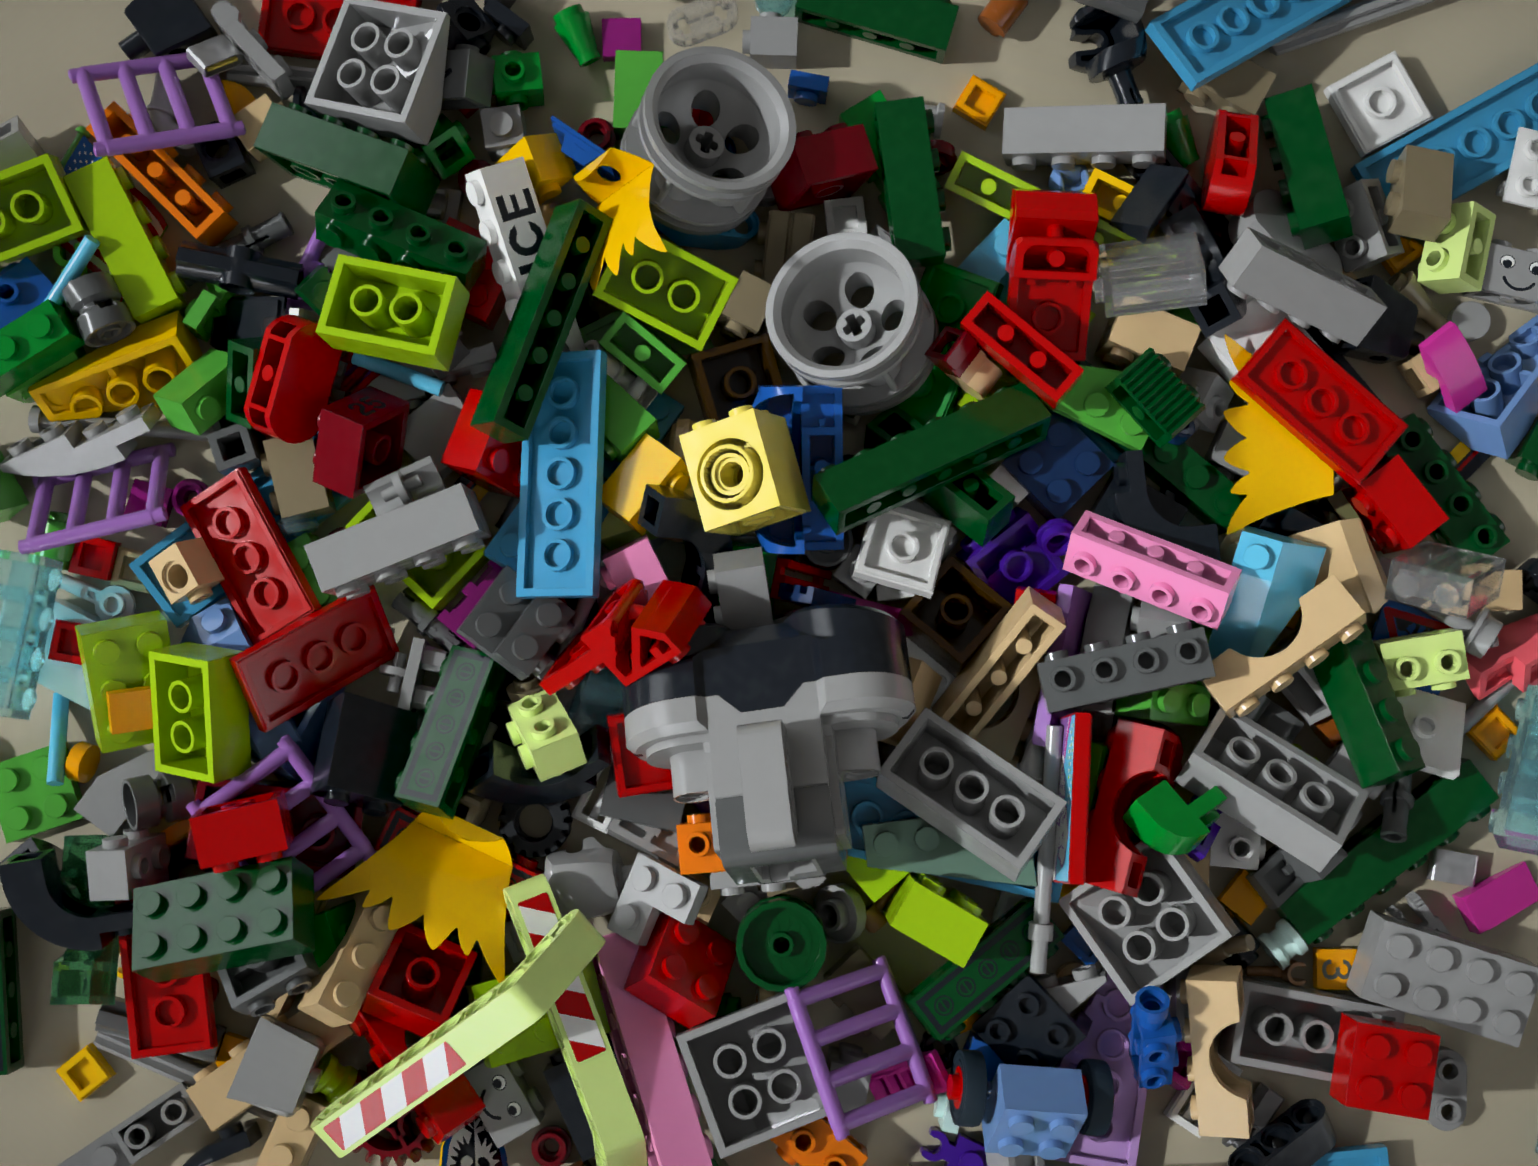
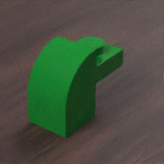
M1163 780L1137 798L1123 815L1122 819L1137 837L1150 848L1168 855H1182L1193 851L1210 833L1208 827L1221 816L1216 810L1224 803L1227 797L1217 786H1214L1187 805L1170 784Z

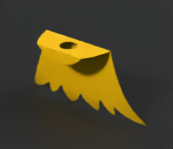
M609 148L573 176L581 189L598 204L596 209L613 219L589 280L592 290H595L604 260H606L607 266L613 274H619L622 246L624 244L626 251L633 255L635 237L652 249L667 252L654 226L649 206L650 183L654 164L639 156L616 148ZM600 166L612 167L619 172L620 179L618 181H608L598 174L597 169Z
M1225 334L1228 352L1239 371L1252 354ZM1230 380L1229 384L1234 392L1244 401L1248 402V405L1227 409L1223 414L1229 424L1238 433L1245 436L1246 439L1241 440L1230 448L1225 454L1224 460L1234 467L1248 471L1249 474L1237 481L1231 489L1232 494L1247 495V497L1240 503L1232 516L1227 529V535L1237 532L1245 526L1273 513L1304 502L1334 495V470Z
M422 812L393 840L317 898V900H328L370 890L362 904V907L366 908L380 904L392 897L393 901L388 917L389 930L399 929L424 915L423 922L426 940L429 947L434 950L444 942L455 928H458V938L466 956L470 954L477 940L498 983L505 980L504 951L507 905L503 889L509 887L513 869L511 853L504 838L455 815L452 820Z

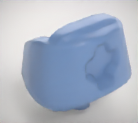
M1075 165V168L1072 170L1054 169L1049 177L1048 186L1053 191L1082 192L1090 175L1086 165Z

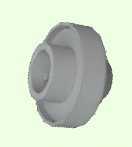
M845 883L826 885L818 891L813 901V908L822 919L826 940L834 944H843L859 937L865 928L867 917L865 905L860 894L852 886Z

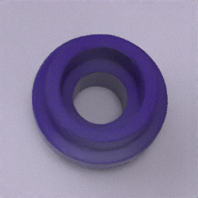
M1061 518L1045 522L1036 533L1039 547L1051 556L1065 555L1071 532L1075 526L1069 520Z

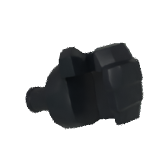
M1087 5L1077 10L1069 23L1072 30L1070 41L1085 42L1090 40L1096 43L1097 48L1073 53L1068 59L1069 69L1088 74L1090 83L1109 81L1117 104H1143V98L1132 74V70L1143 63L1147 55L1146 33L1141 19L1138 23L1134 24Z

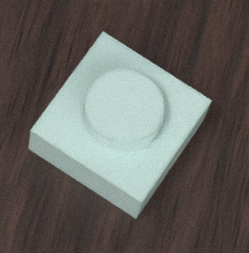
M947 1091L937 1094L938 1100L934 1103L933 1116L938 1117L941 1131L958 1134L959 1126L955 1125L952 1120Z

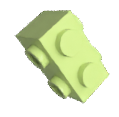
M1475 201L1452 204L1451 220L1436 241H1425L1422 258L1418 264L1417 282L1438 294L1481 291L1496 215Z
M1445 628L1373 641L1380 660L1387 669L1388 678L1396 697L1416 694V687L1431 685V690L1452 689L1457 687L1456 681L1470 679L1462 630Z
M543 690L506 705L511 718V722L505 724L509 737L514 746L521 744L517 749L525 769L534 768L541 782L560 776L564 772L587 763L579 734L556 693L550 696Z

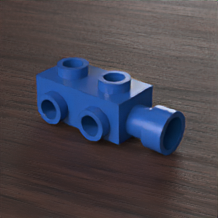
M1156 986L1141 988L1135 996V1005L1130 1009L1132 1023L1131 1031L1128 1033L1130 1042L1129 1056L1134 1069L1133 1075L1137 1080L1139 1088L1157 1089L1163 1085L1172 1084L1173 1067L1179 1066L1176 1042H1181L1182 1040L1180 1023L1176 1016L1171 1017L1170 998L1168 994Z

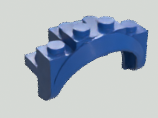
M758 385V393L752 406L755 409L768 410L771 414L785 417L811 508L810 512L755 530V534L762 546V551L774 554H805V550H844V532L836 535L812 500L813 476L828 465H837L843 462L842 388H833L825 385Z

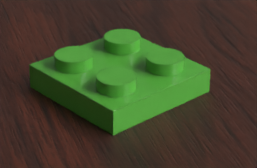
M66 745V758H65V762H66L67 756H68V754H69L68 749H67V745ZM49 746L0 762V824L6 843H12L84 819L83 816L73 810L82 798L78 782L69 780L64 772L63 785L50 786L46 784Z

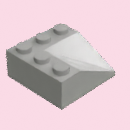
M344 0L304 104L321 119L324 114L332 116L345 123L346 128L356 131L357 127L360 126L382 137L395 138L428 146L442 107L450 16L447 12L377 0Z
M1142 841L1135 846L1148 859L1137 898L1084 883V885H1079L1059 900L1062 909L1130 1006L1135 1004V996L1141 988L1146 986H1162L1240 932L1184 854L1168 855L1160 853Z
M779 993L677 1034V1042L720 1159L827 1116L785 993Z

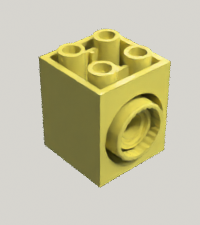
M744 405L728 412L729 417L717 422L715 419L699 421L692 425L693 431L679 435L705 532L741 536L811 511L785 417L771 414L768 410L755 409L752 405Z

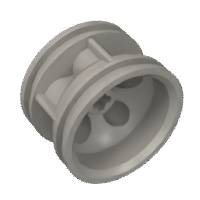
M693 47L670 56L654 72L641 98L640 105L634 112L623 134L620 150L639 156L654 164L650 183L649 203L652 218L671 229L686 234H720L734 229L749 218L763 199L768 187L785 167L791 157L796 141L795 114L788 95L781 84L765 67L754 59L737 51L722 47ZM691 108L709 112L713 118V124L711 126H698L692 118ZM660 126H665L673 131L676 136V144L666 142ZM736 137L743 140L749 152L744 154L729 152L725 147V139ZM723 175L729 179L715 178L713 176Z
M861 232L831 234L801 248L788 259L776 275L766 302L765 315L769 337L775 349L794 371L802 385H825L833 388H842L843 414L869 415L886 411L904 402L926 381L935 364L924 354L940 334L938 320L908 260L891 243L880 237ZM869 286L874 288V295L868 306L856 308L851 304L852 295L857 289ZM903 311L898 328L891 331L885 330L886 319L894 312ZM823 312H833L836 314L837 322L831 330L818 331L812 328V324L819 314ZM841 353L845 355V360L839 366L821 365L824 358L829 354Z

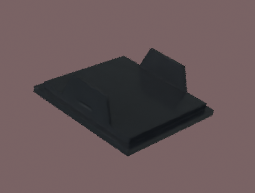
M231 297L227 302L226 315L213 317L210 345L216 350L228 353V340L263 337L266 327L278 317L285 315L287 297Z

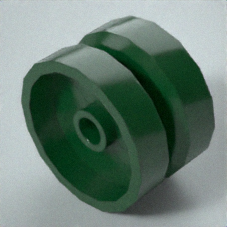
M787 894L761 898L748 908L739 924L735 950L740 968L751 982L767 991L785 993L784 990L791 986H799L800 989L817 976L825 962L826 933L819 914L811 904L801 898ZM778 937H784L789 941V947L781 945L777 949L773 945L774 940Z

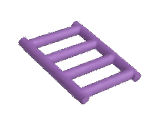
M186 52L81 66L68 70V76L72 84H78L97 141L93 142V152L96 157L115 156L245 135L246 128L242 120L236 121L219 74L209 78L203 76L220 123L195 125L176 70L196 68L187 59ZM160 73L179 129L161 132L154 131L135 76ZM119 78L138 135L113 139L95 81Z
M171 442L134 450L121 462L86 473L52 477L32 476L36 493L26 539L18 541L19 552L22 555L41 552L168 520V513L163 504L169 457L176 456L175 445ZM152 463L146 509L124 514L131 467ZM113 472L106 519L84 524L93 476ZM75 481L66 529L45 533L54 486Z
M287 734L277 743L279 747L204 801L201 802L198 799L187 804L186 809L192 816L199 808L232 801L289 761L303 780L285 793L288 809L291 810L311 795L310 791L315 767L290 735ZM318 796L315 797L327 814L295 836L289 849L282 852V858L296 857L337 826L352 846L314 873V893L361 859L366 861L376 853L371 842L344 807L328 805L323 802L324 798ZM244 859V861L239 862V865L245 866L249 865V863Z
M885 955L878 956L872 961L873 965L828 981L802 990L799 989V986H791L784 990L824 1110L837 1141L844 1140L849 1136V1130L920 1101H923V1104H932L938 1100L894 975ZM876 981L879 982L886 1005L818 1030L814 1029L806 1006ZM893 1021L901 1045L829 1072L821 1049L822 1046ZM904 1061L908 1062L916 1085L846 1113L843 1112L835 1088Z

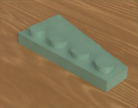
M920 817L861 824L867 867L1037 887L1033 857L1016 882H1013Z

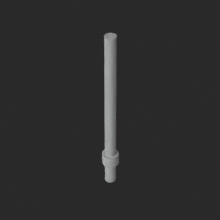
M1047 725L1043 786L1059 796L1063 726ZM1057 822L1038 848L1033 920L1029 921L1028 939L1032 940L1030 972L1036 974H1046L1048 942L1053 941L1054 924L1050 922Z

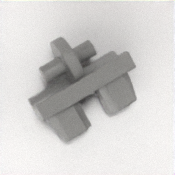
M432 456L425 457L363 486L376 516L447 489Z
M413 637L406 669H404L407 654L395 652L392 666L380 665L379 673L389 676L386 691L398 693L401 679H403L398 708L411 712H416V710L425 711L426 702L436 689L435 687L422 685L425 671L439 673L443 660L449 655L447 652L431 646L425 639Z

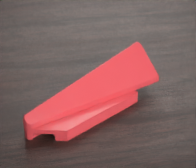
M1538 613L1504 625L1497 635L1500 646L1490 647L1481 659L1466 653L1470 679L1465 680L1473 696L1479 701L1510 680L1522 692L1538 685Z

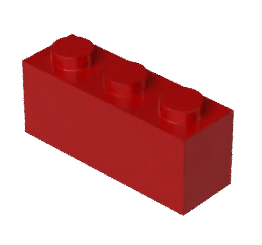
M988 290L960 322V330L968 332L977 341L976 345L1054 409L1082 378L1084 372L1082 367Z

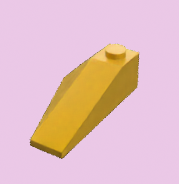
M175 311L137 326L126 338L114 344L102 346L30 386L28 393L50 422L98 418L104 412L122 411L134 404H137L140 409L154 402L156 407L160 408L153 395L201 357L202 352L196 337L183 324L182 315L179 311Z

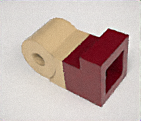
M945 326L924 355L965 392L976 399H985L1003 375L1002 371L997 365L986 358V354L976 345L977 341L968 332ZM954 341L945 355L942 354L943 347L948 342Z

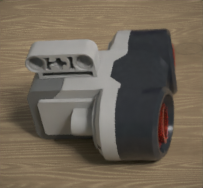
M853 604L809 606L793 612L783 623L731 630L724 625L716 623L699 625L688 642L691 649L680 661L675 664H671L668 661L627 687L621 682L626 748L641 760L647 761L651 766L671 769L673 798L675 802L697 803L709 801L714 851L722 860L726 872L737 885L755 882L769 884L825 876L829 872L847 870L846 849H852L844 782L868 779L881 773L877 741L897 733L899 728L904 726L916 712L904 625L887 612ZM652 638L649 650L657 639ZM632 648L628 652L630 669H632V661L630 657V654L632 653Z

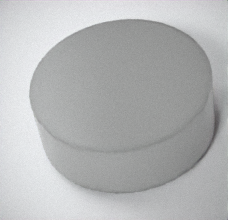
M1475 301L1461 303L1454 307L1447 317L1448 321L1457 325L1467 342L1483 337L1491 325V317L1488 310L1481 303Z

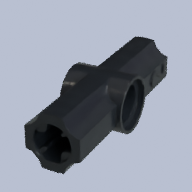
M182 241L176 255L175 273L178 277L217 284L223 290L238 295L251 296L258 292L298 300L299 295L294 289L304 280L305 268L303 264L264 257L260 252L244 246L229 245L226 249Z

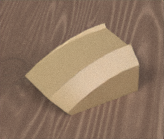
M1360 518L1339 520L1288 536L1326 547L1314 587L1334 574L1365 613L1371 612L1375 614L1390 599L1387 577Z

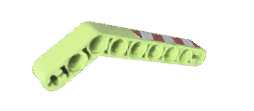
M542 873L503 889L507 908L526 957L562 918L551 887ZM581 972L547 1011V1015L592 1132L596 1166H648L646 1143L641 1125L584 974Z
M579 909L570 911L553 926L508 978L332 1102L315 1118L310 1127L339 1158L344 1157L538 1021L596 956L606 940Z

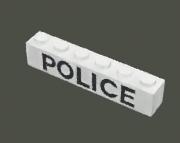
M523 156L480 168L465 175L467 180L466 194L470 203L476 207L480 219L479 233L481 238L487 241V246H489L494 261L492 263V272L497 283L502 286L506 298L505 311L510 321L547 229ZM576 318L562 352L586 350L585 346H583L584 342Z

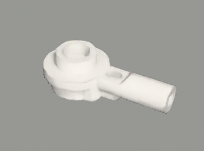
M63 574L58 582L59 588L95 604V612L101 620L129 616L135 612V598L131 591L124 587L114 585L101 590L68 574Z

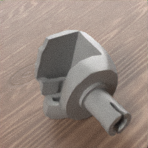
M588 837L583 839V849L579 852L567 853L566 849H562L547 855L543 874L551 887L562 918L570 911L579 909L587 919L614 912L633 864L624 866L616 849L604 847L594 837Z

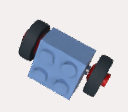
M962 1049L956 1052L952 1062L951 1072L947 1080V1097L949 1099L951 1117L955 1125L977 1127L982 1122L986 1153H999L1004 1157H1016L1019 1155L1040 1156L1046 1160L1066 1158L1078 1133L1089 1136H1101L1107 1133L1113 1115L1114 1086L1109 1065L1106 1061L1100 1059H1082L1076 1069L999 1064L991 1082L987 1081L986 1063L982 1052Z

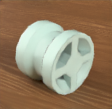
M1283 918L1276 922L1273 931L1262 933L1257 937L1263 950L1282 970L1290 965V959L1295 955H1304L1309 951L1301 936Z

